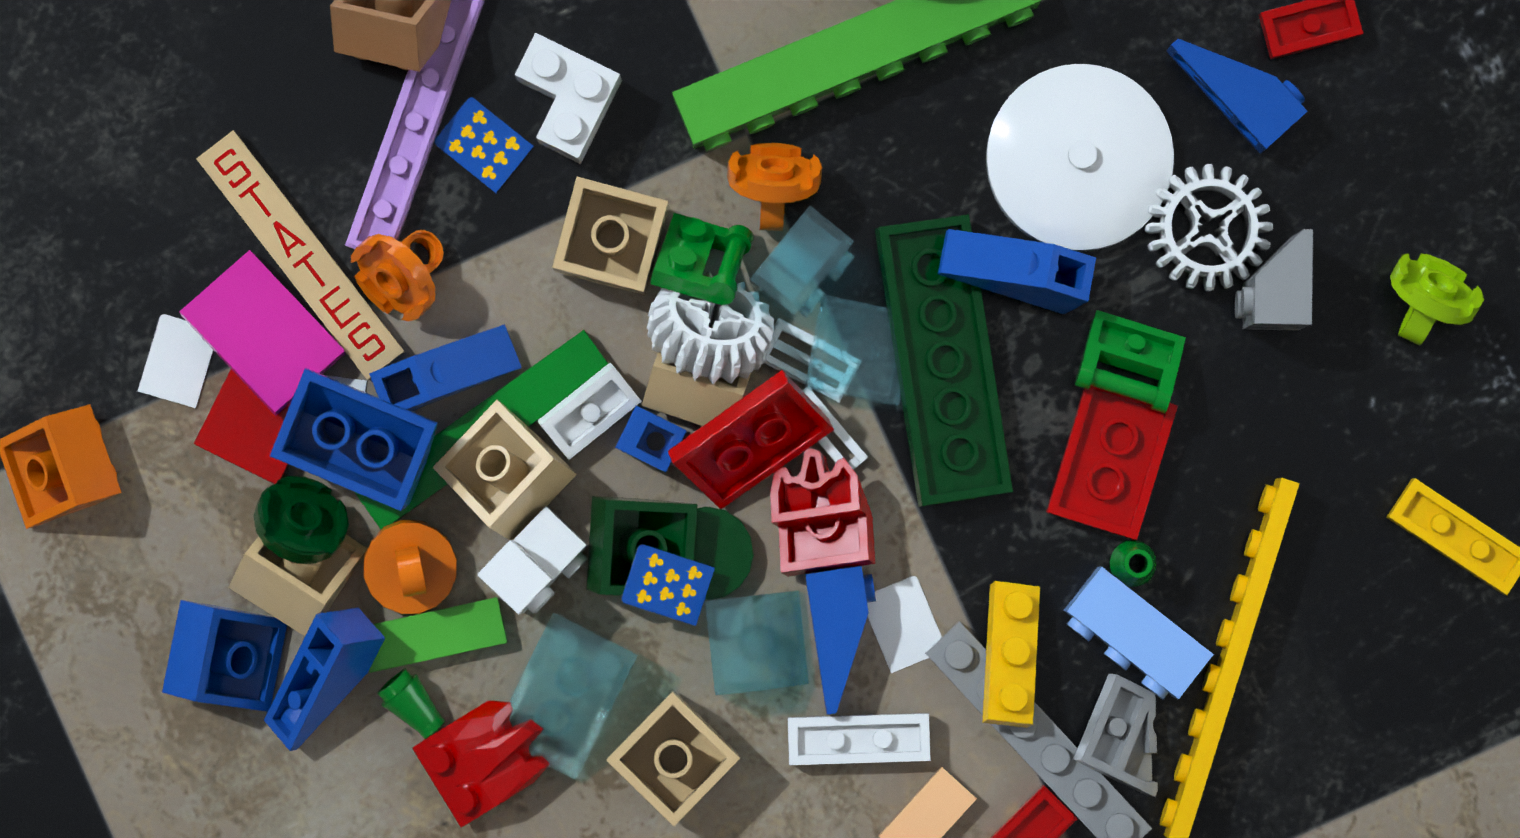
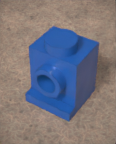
M635 406L615 448L667 473L670 465L675 466L667 451L684 440L687 430L641 407ZM654 432L661 433L665 438L664 447L657 451L650 449L647 445L648 436Z

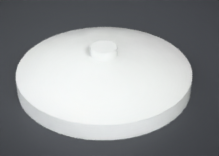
M1071 64L1051 68L1035 75L1019 86L998 112L990 130L986 150V167L990 187L995 200L1006 217L1020 231L1035 241L1055 244L1074 251H1093L1110 247L1127 239L1141 229L1153 216L1148 213L1149 206H1160L1163 202L1156 196V192L1160 188L1168 191L1170 185L1168 180L1172 177L1174 165V149L1170 129L1154 99L1139 84L1122 73L1090 64Z

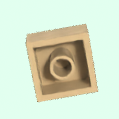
M576 177L552 266L553 270L557 273L645 296L669 210V202Z
M673 690L617 747L606 761L669 823L675 826L733 767L741 755Z

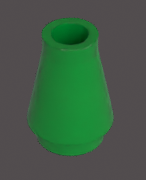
M1137 540L1125 541L1114 549L1110 558V570L1112 575L1126 586L1138 587L1144 585L1153 577L1156 570V557L1147 544ZM1133 555L1142 557L1144 560V566L1140 568L1138 573L1133 572L1129 567V560Z
M406 668L395 674L377 692L383 700L381 705L416 730L424 739L435 733L445 722L418 675L414 674L412 676Z

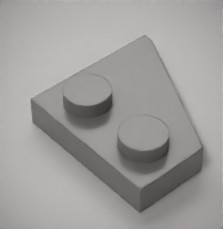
M1108 674L1073 760L1146 796L1156 797L1158 782L1152 781V753H1157V735L1153 729V721L1156 717L1155 693L1117 674Z

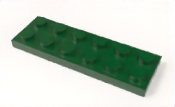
M969 214L882 226L875 229L918 507L1013 492L981 288L938 275L946 230L953 229L972 232Z

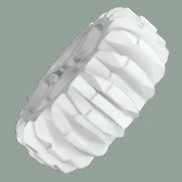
M1206 164L1203 167L1202 179L1198 178L1197 172L1193 167H1189L1185 170L1187 184L1185 185L1179 177L1173 175L1168 181L1175 193L1171 194L1165 189H1158L1156 196L1163 201L1165 206L1150 205L1148 208L1149 214L1160 218L1159 223H1149L1145 226L1146 233L1160 234V239L1149 243L1148 249L1149 251H1156L1164 248L1166 255L1159 258L1156 265L1162 268L1172 261L1176 267L1171 271L1169 278L1173 281L1177 280L1183 271L1188 272L1187 288L1193 289L1198 283L1199 276L1203 277L1205 291L1214 290L1215 276H1219L1220 282L1225 289L1233 286L1231 271L1241 280L1247 279L1250 274L1243 263L1247 262L1251 266L1259 267L1263 262L1260 256L1253 252V249L1266 251L1270 248L1271 243L1258 237V233H1266L1273 230L1272 223L1258 222V216L1268 213L1270 207L1268 204L1254 207L1252 201L1262 193L1258 187L1251 190L1247 195L1241 190L1248 182L1246 175H1241L1234 185L1229 183L1232 174L1230 167L1226 166L1222 169L1219 179H1214L1212 164ZM1204 190L1215 191L1227 196L1233 202L1222 209L1214 210L1208 208L1202 200L1198 201L1192 193ZM1181 202L1186 209L1184 213L1190 221V229L1184 238L1175 243L1172 234V217L1176 206ZM1242 213L1246 231L1243 245L1237 254L1232 247L1234 243L1228 235V226L1233 218ZM1223 214L1227 215L1223 221L1218 223L1220 227L1215 230V232L1219 233L1217 239L1209 234L1205 237L1201 236L1194 242L1190 240L1199 232L1198 228L1203 225L1198 222L1200 217H1203L1208 222L1213 218L1216 220ZM1197 246H1206L1216 256L1220 255L1225 263L1214 266L1203 265L1190 260L1184 254Z
M709 271L705 274L707 277H713ZM745 282L737 284L738 288L733 302L727 305L715 304L661 288L650 306L647 336L651 338L652 350L661 353L662 363H674L677 374L684 371L693 374L694 381L700 376L708 377L713 385L718 378L722 377L732 384L736 377L739 376L747 379L753 370H759L761 364L765 362L767 353L771 350L774 341L772 338L774 318L770 316L769 304L759 301V292H747L745 290Z

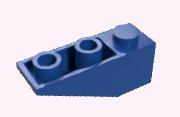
M948 229L945 234L938 275L1051 311L1066 314L1089 301L1096 257L1050 243Z
M504 324L414 355L371 372L369 375L380 399L412 412L521 369L522 366Z

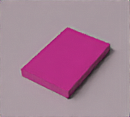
M250 250L180 311V315L275 416L291 403L305 368L324 374L345 355V350Z

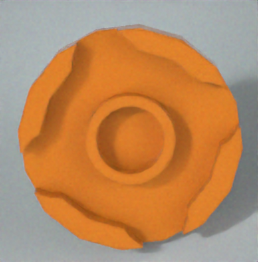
M757 143L751 145L750 154L741 156L737 150L732 153L728 161L727 179L730 187L741 196L761 202L760 230L783 231L785 203L807 199L815 194L821 185L822 165L819 158L815 155L810 160L802 157L801 148L795 145Z
M417 230L400 242L390 236L375 234L367 237L355 248L351 255V263L357 262L360 271L355 275V279L370 301L387 314L395 309L404 314L401 320L412 321L419 319L435 301V285L430 273L439 266L444 252L438 237L426 230ZM411 243H419L426 248L429 254L428 264H423L420 258L410 250Z
M399 520L383 527L370 542L364 554V579L370 594L383 607L400 614H420L437 607L450 594L456 580L457 559L449 539L437 528L429 526L428 523L421 520Z

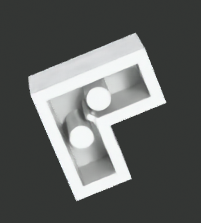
M535 33L515 73V77L519 83L554 99L536 139L540 145L581 164L622 82L619 73Z
M545 506L514 540H509L477 575L517 614L525 613L527 609L532 613H537L555 594L549 586L562 573L569 579L586 562L588 558L582 552L589 545L549 507Z

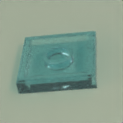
M828 295L822 296L805 388L891 406L899 405L901 393L887 308Z

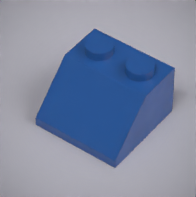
M180 600L162 693L195 702L268 712L272 704L287 625L272 616Z

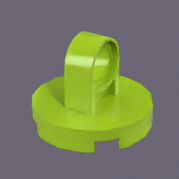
M1421 253L1418 260L1415 261L1409 258V254H1404L1390 275L1392 287L1399 297L1410 305L1399 329L1398 336L1420 346L1436 320L1457 325L1470 323L1484 302L1481 289L1477 286L1472 291L1464 283L1467 274L1443 259Z

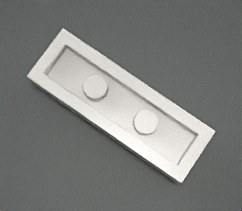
M929 713L788 717L789 765L930 761Z

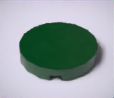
M287 476L279 479L276 484L271 485L269 488L267 487L262 492L253 517L258 536L273 553L280 558L297 564H315L330 558L341 547L349 526L347 510L341 500L337 502L330 494L332 490L325 484L308 477Z
M712 507L697 508L694 561L715 568L705 600L722 598L739 588L750 573L754 556L751 536L742 522L726 510Z

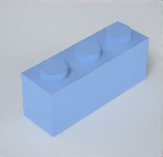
M1103 567L1096 568L1063 610L1072 617L1067 623L1070 628L1087 641H1090L1095 635L1109 647L1104 654L1124 670H1127L1131 664L1146 675L1141 683L1162 700L1168 693L1172 697L1179 699L1214 655Z

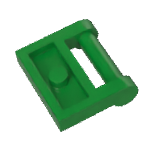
M674 213L654 267L650 284L715 304H730L733 302L738 285L735 280L743 256L750 251L754 235L749 228L743 225H734L728 229L704 222L698 218ZM713 248L725 253L718 274L711 278L703 274Z
M1096 310L1075 386L1089 390L1090 386L1151 404L1152 410L1166 413L1172 397L1186 337ZM1099 361L1159 380L1158 386L1156 387L1096 368L1097 362Z

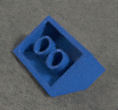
M305 368L270 457L402 511L410 505L427 463L438 423Z

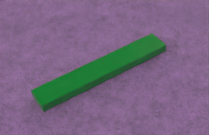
M584 330L434 436L427 463L410 505L405 509L399 511L355 492V494L380 529L397 522L448 485L433 469V466L496 400L503 403L530 427L608 364L587 333Z

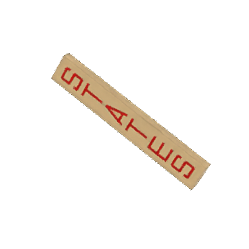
M234 130L196 158L368 381L371 379L369 373L389 366L405 353L401 345Z

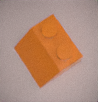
M90 404L45 416L0 439V456L26 529L91 507L122 493L117 481L116 469L111 464L102 439L101 427L95 419Z

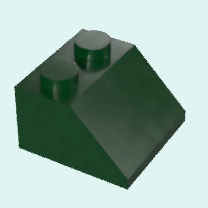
M592 496L586 590L600 595H623L637 549L642 544L694 561L698 504L640 498Z

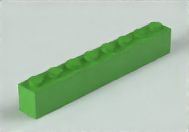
M895 0L672 92L673 99L694 149L704 146L706 152H710L731 143L730 134L747 128L749 134H753L771 127L775 124L773 117L788 110L791 111L792 116L808 112L819 106L816 99L833 92L837 99L854 93L862 88L859 81L877 75L879 81L893 77L905 70L902 63L920 56L922 63L941 57L948 53L946 45L963 39L965 45L980 41L991 35L989 27L1006 21L1008 27L1028 21L1034 17L1032 10L1038 8L1041 0Z

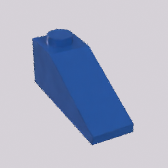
M1177 39L1166 50L1260 154L1307 112L1302 105L1305 101L1304 96L1288 80L1282 83L1274 75L1181 39Z
M862 566L805 574L827 715L837 713L868 617L867 603L876 602L872 574L863 575Z
M359 607L316 614L264 718L266 724L289 751L297 750L365 677L385 640L382 633Z

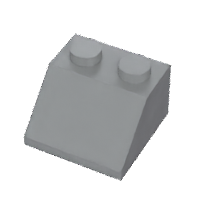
M1303 229L1290 237L1243 283L1242 290L1236 291L1235 317L1243 319V329L1301 330L1312 325L1313 229Z

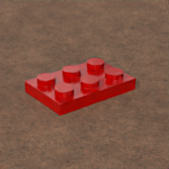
M781 370L667 452L673 464L715 505L723 509L834 431V428L829 418Z
M1090 386L1089 390L1083 389L1046 513L1137 540L1178 405L1169 403L1166 413L1152 410L1151 404L1093 386Z

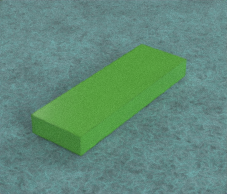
M499 597L374 624L385 637V640L369 669V673L508 643Z

